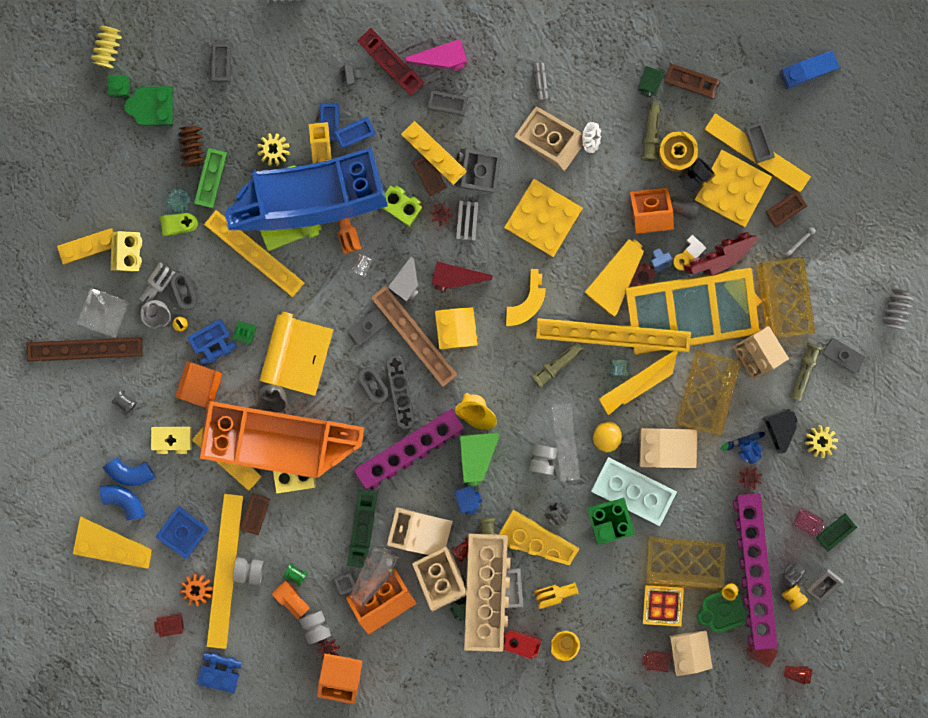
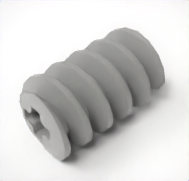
M892 288L891 291L896 295L889 296L894 302L887 304L891 309L886 310L885 313L890 317L883 318L888 323L884 324V326L906 330V327L902 325V323L908 322L904 315H910L906 308H912V305L908 301L915 298L910 296L912 292Z

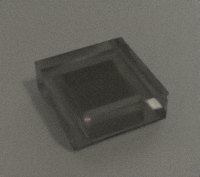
M620 443L619 462L639 463L640 444Z

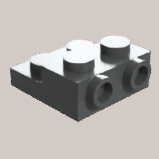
M467 148L460 149V152L456 155V161L467 172L456 182L455 187L496 193L501 155Z

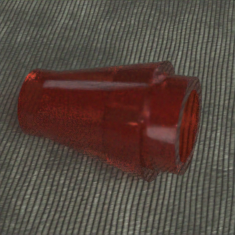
M785 666L784 677L803 685L805 683L810 684L813 669L808 668V666Z

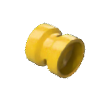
M797 584L789 587L781 594L785 600H788L789 606L793 611L808 601L807 597L801 594Z

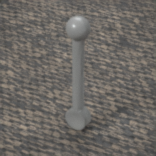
M809 228L808 233L785 256L789 257L810 235H814L816 232L815 228Z

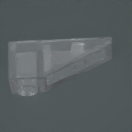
M372 546L350 598L359 605L364 606L392 575L400 556L389 548Z

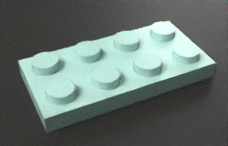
M609 457L591 492L609 501L624 497L629 511L658 526L661 525L677 493L669 487Z

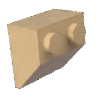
M707 630L669 636L673 669L676 676L712 669Z

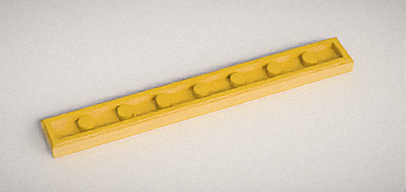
M540 318L537 319L536 339L689 352L691 332Z
M224 494L207 647L227 648L234 586L233 574L237 558L244 497L242 495Z

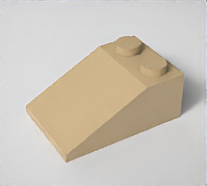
M537 106L514 136L518 141L563 171L567 169L583 146L580 131Z
M640 428L639 467L696 468L697 430Z
M447 546L412 563L431 611L467 594L458 565Z

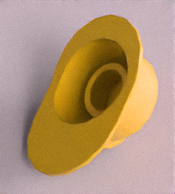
M465 393L461 403L455 407L456 415L476 429L489 430L496 425V415L487 408L485 400L481 396Z

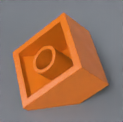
M668 187L630 192L632 217L636 234L674 229L673 208Z

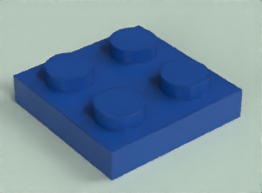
M177 506L155 537L183 558L188 559L210 528L182 507Z

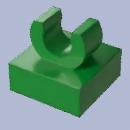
M238 321L232 339L251 345L257 327Z

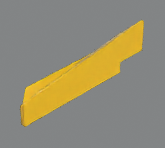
M672 351L600 397L598 400L607 415L611 414L622 403L625 405L671 376L678 351Z

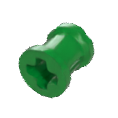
M290 563L283 578H288L300 587L308 572H303Z

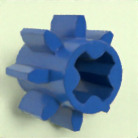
M748 440L740 445L742 451L738 452L742 461H748L752 464L761 459L760 453L764 450L757 441Z

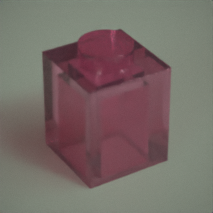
M801 508L792 525L815 537L816 534L819 535L822 532L824 520Z

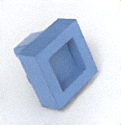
M660 248L653 251L655 259L651 261L655 273L673 266L669 252L663 255Z

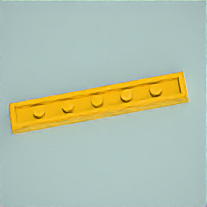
M715 113L704 130L756 164L746 133ZM775 152V158L756 164L799 193L811 177Z
M217 210L205 222L204 225L291 297H294L305 284L241 230H229L226 218Z

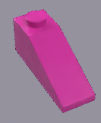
M460 39L405 57L407 64L448 70L454 69V71L465 68L464 65L467 64V58Z

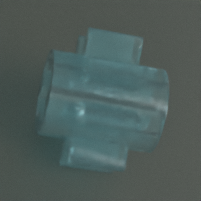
M179 188L168 192L170 197L166 200L171 210H175L178 213L188 209L187 204L191 201L186 191H182Z

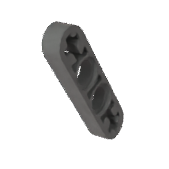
M394 355L388 359L387 368L397 423L401 428L409 429L414 424V414L405 364L400 356ZM397 358V361H401L398 369L399 372L403 370V375L397 374L392 377L391 372H395V368L391 367L390 363L393 362V359ZM397 377H401L405 381L402 388L394 386V380ZM400 396H405L408 399L407 406L399 407L397 399ZM410 408V412H406L407 418H411V422H408L409 426H405L404 423L400 422L403 419V413L399 414L398 410Z

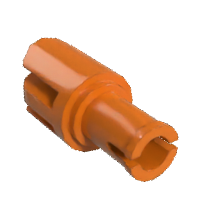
M349 218L339 220L340 229L337 234L343 254L362 249L356 227L351 226Z

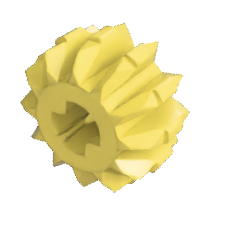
M276 133L273 139L272 135L268 134L269 140L267 141L262 137L261 140L265 144H258V148L263 149L258 152V155H264L261 160L262 162L268 160L269 166H272L273 160L279 166L278 159L281 158L285 162L286 159L283 157V154L290 155L289 151L284 150L289 148L290 145L283 144L286 141L285 137L279 140V134ZM272 145H273L274 147H275V145L278 146V147L276 148L277 151H278L276 154H274V152H272V154H270V152H271L270 147H271Z
M818 425L817 431L811 428L810 430L813 435L806 434L810 441L804 442L805 445H811L807 451L811 452L814 450V457H817L819 452L821 458H825V452L829 456L832 455L830 448L837 449L835 445H832V442H838V439L831 438L835 435V432L832 431L828 434L829 427L827 426L823 430L822 426ZM819 437L825 439V444H822L823 447H821V444H817V440H820Z

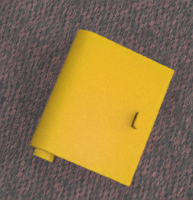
M282 311L281 315L277 314L259 381L316 396L334 329L292 318L293 314Z

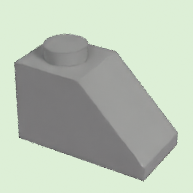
M412 257L409 258L388 287L406 302L409 299L412 301L419 292L416 290L418 282L415 261Z

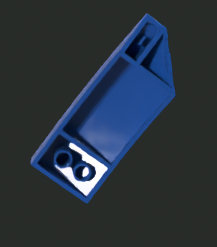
M370 147L335 159L304 166L265 171L254 170L248 184L244 185L237 194L234 204L225 211L229 230H283L335 222L387 207L388 204L375 157Z

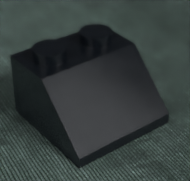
M783 409L763 417L777 453L783 454L787 451L797 428V417L794 411L791 412L790 409Z

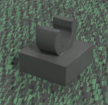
M352 64L339 68L342 87H349L355 83L354 80L362 78L361 70H353Z

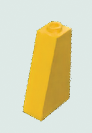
M629 239L584 292L612 317H615L626 294L625 288L629 287L644 252L641 249L643 246L635 239L633 241Z

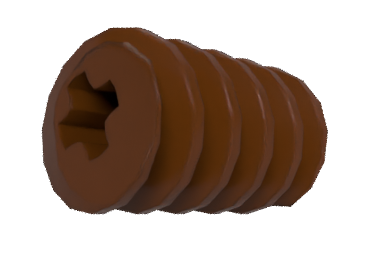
M197 126L179 128L183 130L178 133L180 137H183V139L179 140V143L185 145L180 148V151L185 153L180 157L186 160L181 163V166H201L200 162L204 161L205 158L199 157V155L205 152L200 150L199 147L204 145V143L198 142V139L203 138V135L197 134V132L201 131L202 128Z

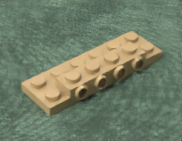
M469 533L464 650L503 652L504 627H508V616H505V608L509 606V597L505 596V591L509 589L510 582L509 577H506V569L510 570V558H507L508 535Z

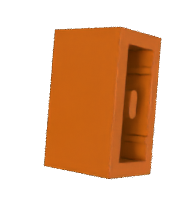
M325 654L317 697L355 704L363 661Z

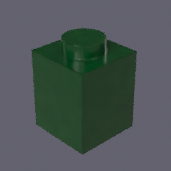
M646 66L637 89L641 91L640 94L650 98L652 95L656 96L664 72Z

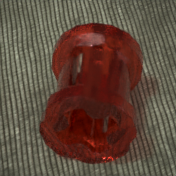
M467 537L460 545L451 548L460 562L468 555Z

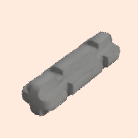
M542 62L535 63L538 100L548 99V92L546 91L545 66Z

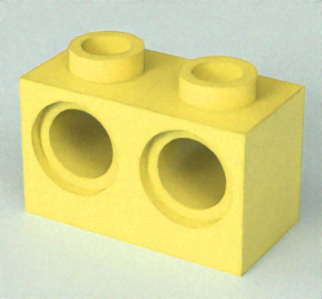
M112 232L111 271H139L142 263L139 256V251L142 247L140 233ZM126 237L130 240L129 247L124 242ZM126 256L130 260V264L128 266L124 264V258Z
M273 471L276 493L316 487L315 478L309 477L307 481H302L299 475L288 474L290 481L287 484H283L280 481L282 472Z

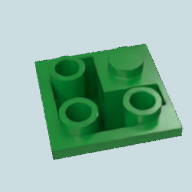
M624 497L587 508L597 545L635 535Z

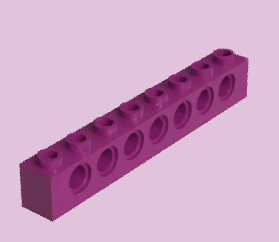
M761 493L737 495L736 500H733L734 512L738 514V519H735L736 531L740 532V538L737 539L738 550H742V558H739L740 569H744V577H741L742 588H746L744 607L748 608L749 614L746 616V625L750 627L751 635H748L749 647H752V650L778 648ZM745 509L753 512L752 519L748 520L744 517L743 512ZM748 528L755 531L753 539H749L745 534ZM750 547L757 550L755 558H751L748 555ZM751 567H757L759 569L760 573L758 577L751 576ZM754 586H759L762 590L759 597L752 594ZM756 605L763 607L764 613L762 616H757L754 613ZM759 624L764 625L766 628V633L762 636L756 632Z

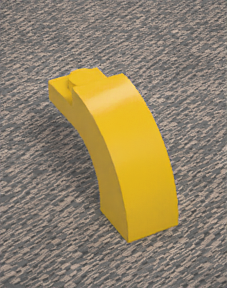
M539 269L530 270V292L525 302L515 307H507L506 327L517 326L528 321L540 309L545 297L546 288H538V285H542V274H538Z

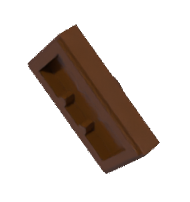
M424 157L412 162L430 197L447 188L439 171Z
M795 191L765 211V214L776 228L806 208L807 204L798 191Z
M252 493L240 530L259 535L271 500L270 498Z

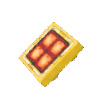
M645 585L642 623L681 626L684 588Z

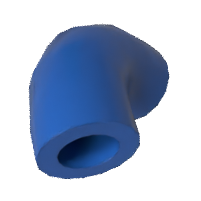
M117 457L102 467L115 482L125 486H140L156 478L146 462L137 467H128Z
M119 485L100 486V497L103 505L116 504L120 506L125 512L127 521L145 517V512L139 498L131 490Z

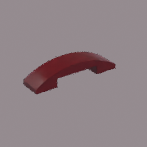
M372 28L357 40L365 51L410 96L425 83L391 50Z

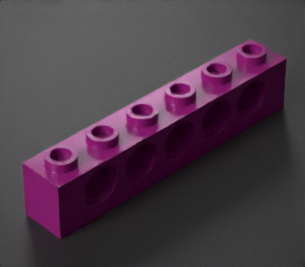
M450 409L357 467L354 471L365 489L370 487L373 490L381 485L380 480L385 477L388 480L397 475L396 470L401 467L405 470L414 464L412 460L417 457L421 460L429 455L430 452L428 450L436 447V449H439L446 444L445 440L452 437L455 439L461 435V430L464 427L453 409ZM441 424L448 427V433L444 436L439 435L437 432V428ZM423 435L431 436L432 443L425 446L421 443ZM407 445L415 447L416 452L414 455H406L405 447ZM391 455H396L399 458L397 466L389 464L388 459ZM379 465L383 468L381 476H375L372 473L374 466Z

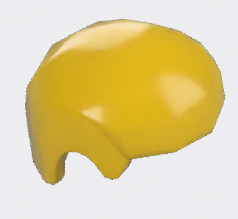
M609 421L600 423L593 433L594 445L600 451L606 453L616 450L622 440L620 427Z
M566 630L558 632L551 641V653L557 660H572L579 652L580 641L573 632Z

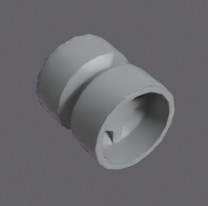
M533 444L532 455L534 459L530 460L529 471L553 475L555 464L552 461L556 459L558 448Z
M237 557L233 582L244 583L247 580L249 584L261 585L264 561L253 559L249 562L247 558Z
M322 610L298 619L302 629L306 630L305 637L308 645L331 636L328 625H324L325 617Z

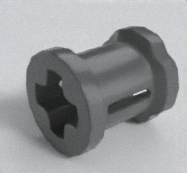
M121 390L111 402L112 404H117L124 411L125 415L137 404L136 401H132L125 395L124 390Z

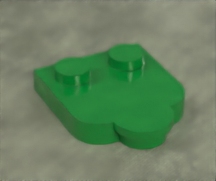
M140 87L134 92V97L126 100L124 104L125 111L129 115L134 116L135 121L142 126L173 125V87Z
M722 591L706 596L703 600V608L697 613L698 622L703 626H710L717 633L746 624L747 614L739 592L732 601L725 599Z

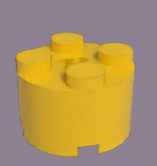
M682 131L669 133L662 140L658 148V157L661 164L666 169L674 172L688 169L695 162L698 155L696 140L689 133ZM681 148L682 151L680 153L682 155H675V149Z

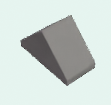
M824 567L806 591L818 601L823 602L844 581Z

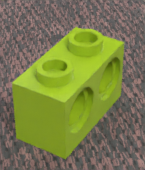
M390 185L385 193L388 206L382 209L410 227L423 209L420 206L421 201L413 196L409 198L404 195L406 191L396 185L394 188ZM390 195H397L399 201L396 204H390L388 202ZM407 205L415 208L412 215L404 213V208Z

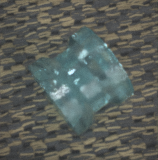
M610 360L612 365L610 375L629 376V371L627 370L629 360Z

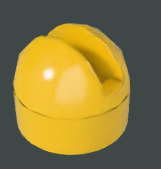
M179 316L173 320L172 326L176 331L183 332L188 327V321L186 318ZM177 320L184 326L182 329L176 323Z
M732 583L727 584L722 589L723 597L730 601L734 600L739 592L738 587Z

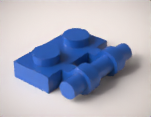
M222 319L187 337L196 354L204 351L206 356L200 359L203 366L208 363H214L220 356L228 355L231 353V350L237 348L234 341L226 344L224 339L231 335ZM219 343L221 348L211 352L209 347Z
M204 653L203 660L209 661L210 665L209 667L201 666L197 685L235 693L239 674L232 671L233 667L241 669L242 661L235 660L234 657H221L217 653ZM216 663L226 665V671L217 669Z

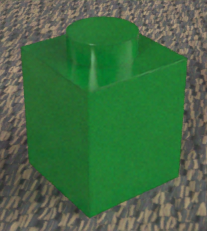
M108 75V95L113 98H130L131 79L127 75Z

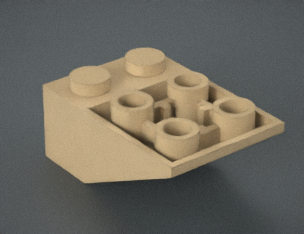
M396 507L387 546L430 555L446 547L453 521Z

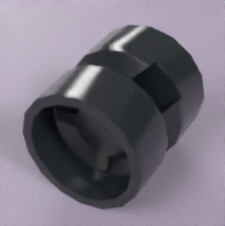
M701 158L695 160L691 165V169H686L679 175L682 183L694 194L704 187V182L708 183L715 177L713 170Z

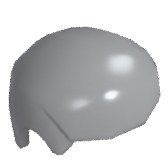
M148 301L140 309V319L144 325L153 329L160 326L166 327L171 320L170 311L162 301Z

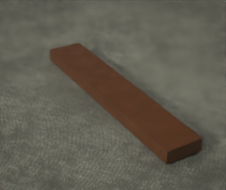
M142 337L26 342L27 362L143 356Z

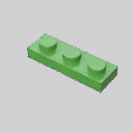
M208 148L194 204L214 209L227 152Z

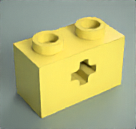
M151 427V450H156V454H168V450H176V454H187V450H192V427ZM171 435L176 439L173 446H171L170 442H167V438H171Z

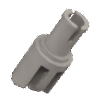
M159 262L147 280L148 287L139 299L142 302L145 300V303L153 300L157 292L165 289L176 272L172 270L161 284L169 268L165 266L155 280L154 278L163 266Z

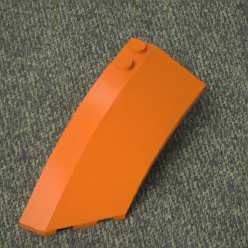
M208 401L203 423L199 459L318 478L361 447L364 427Z

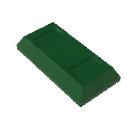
M844 513L817 535L816 538L829 552L852 533L857 526Z

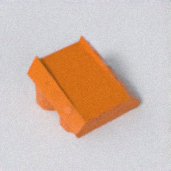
M186 361L175 397L206 408L208 401H215L223 373Z

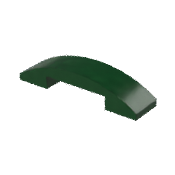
M358 490L347 566L366 568L378 492Z

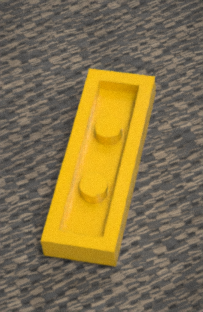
M110 228L58 245L57 248L62 263L68 264L110 250L113 229Z

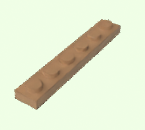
M386 286L371 297L442 387L457 376V373Z

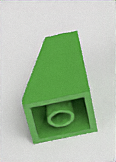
M499 433L460 436L464 483L468 482V486L479 485V481L484 480L499 439Z

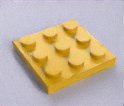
M721 150L711 168L715 173V177L708 183H703L704 187L698 192L694 201L745 228L772 176Z
M533 179L504 228L551 257H554L583 208Z

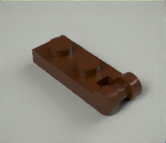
M672 63L669 65L664 83L710 99H715L716 88L719 87L721 82L716 78ZM704 82L710 84L708 90L703 88Z

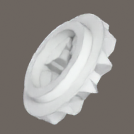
M589 122L582 135V143L585 151L588 153H594L598 150L599 144H601V129L595 122Z

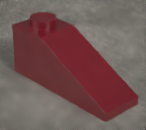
M437 261L431 284L435 285L434 289L446 292V288L454 289L490 281L493 275Z

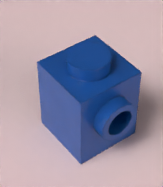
M473 486L454 491L461 513L465 512L466 515L477 512L476 509L480 508L479 503L482 502L479 491L475 492Z

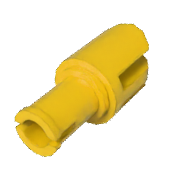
M575 582L562 587L555 584L534 591L535 596H537L536 600L539 603V609L559 604L562 598L579 594Z

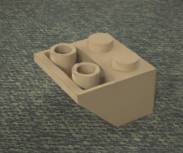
M769 326L733 346L737 356L741 359L752 379L773 370L789 359Z

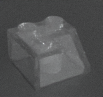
M91 288L77 324L117 338L130 302Z

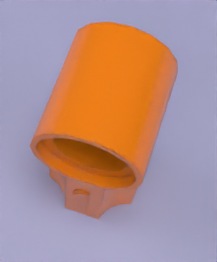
M287 580L272 592L274 598L281 605H285L297 619L310 609Z

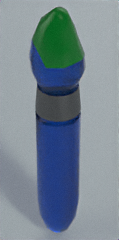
M756 432L734 441H728L720 449L729 451L748 440H759L765 436V432Z

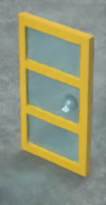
M751 268L721 272L712 276L703 275L625 288L631 327L691 332L690 346L751 336L760 331ZM636 347L633 350L635 355L661 351L659 349Z

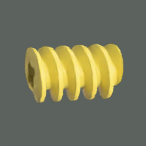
M99 26V30L103 33L97 34V37L101 40L95 41L99 48H93V52L97 55H92L91 59L95 61L93 62L95 65L112 69L114 66L109 64V61L116 60L111 54L118 53L113 47L120 46L115 40L122 39L117 34L121 31L107 26Z

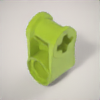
M189 213L160 216L162 236L192 232L198 227L197 218ZM187 218L192 220L189 227L184 224V222H187Z

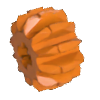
M194 573L193 580L187 576L186 580L188 583H181L186 588L180 590V593H186L182 598L183 601L190 598L188 605H192L195 600V605L200 606V600L205 604L207 603L205 597L211 598L212 596L207 591L213 590V587L206 586L211 581L208 579L203 582L205 577L203 574L198 580L197 574ZM193 585L200 587L199 595L192 592L194 589Z

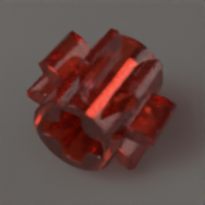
M442 203L441 207L434 205L435 212H430L431 215L435 216L432 219V223L438 221L439 227H441L443 222L449 225L448 218H453V215L449 214L452 208L448 207L446 209L444 203ZM441 210H444V214H447V217L444 216L443 220H440L439 216L436 215Z
M746 466V472H739L742 475V479L738 482L745 483L744 489L751 485V488L755 490L756 483L762 484L758 481L762 474L756 473V467L750 471ZM753 473L752 477L755 479L754 481H750L748 483L746 475H751Z
M325 638L324 644L322 642L318 643L321 649H318L316 652L323 655L321 660L327 654L325 653L326 649L324 646L328 647L331 645L333 653L328 652V654L339 656L335 651L340 648V645L336 646L334 644L335 638L332 641H328V638Z

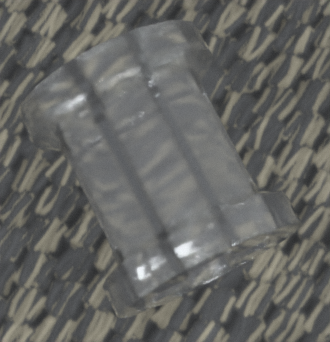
M359 253V258L351 271L366 278V272L374 260Z

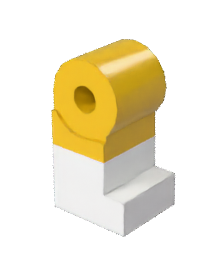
M693 235L686 241L689 246L683 253L676 255L673 259V266L679 271L684 270L683 265L688 264L689 260L697 258L706 249Z

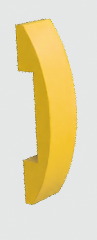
M328 122L309 124L313 164L331 160Z

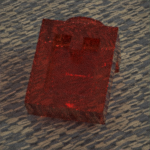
M647 649V654H643L642 665H645V669L648 671L668 672L671 653Z

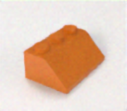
M394 566L346 597L358 622L368 635L417 604Z

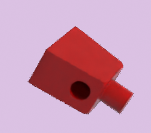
M510 630L508 633L504 632L503 650L534 659L538 655L542 639ZM514 639L518 640V646L514 645Z

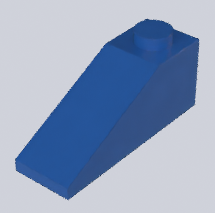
M832 50L786 67L779 73L786 90L837 70L840 67Z

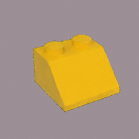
M473 307L435 311L440 350L478 346Z

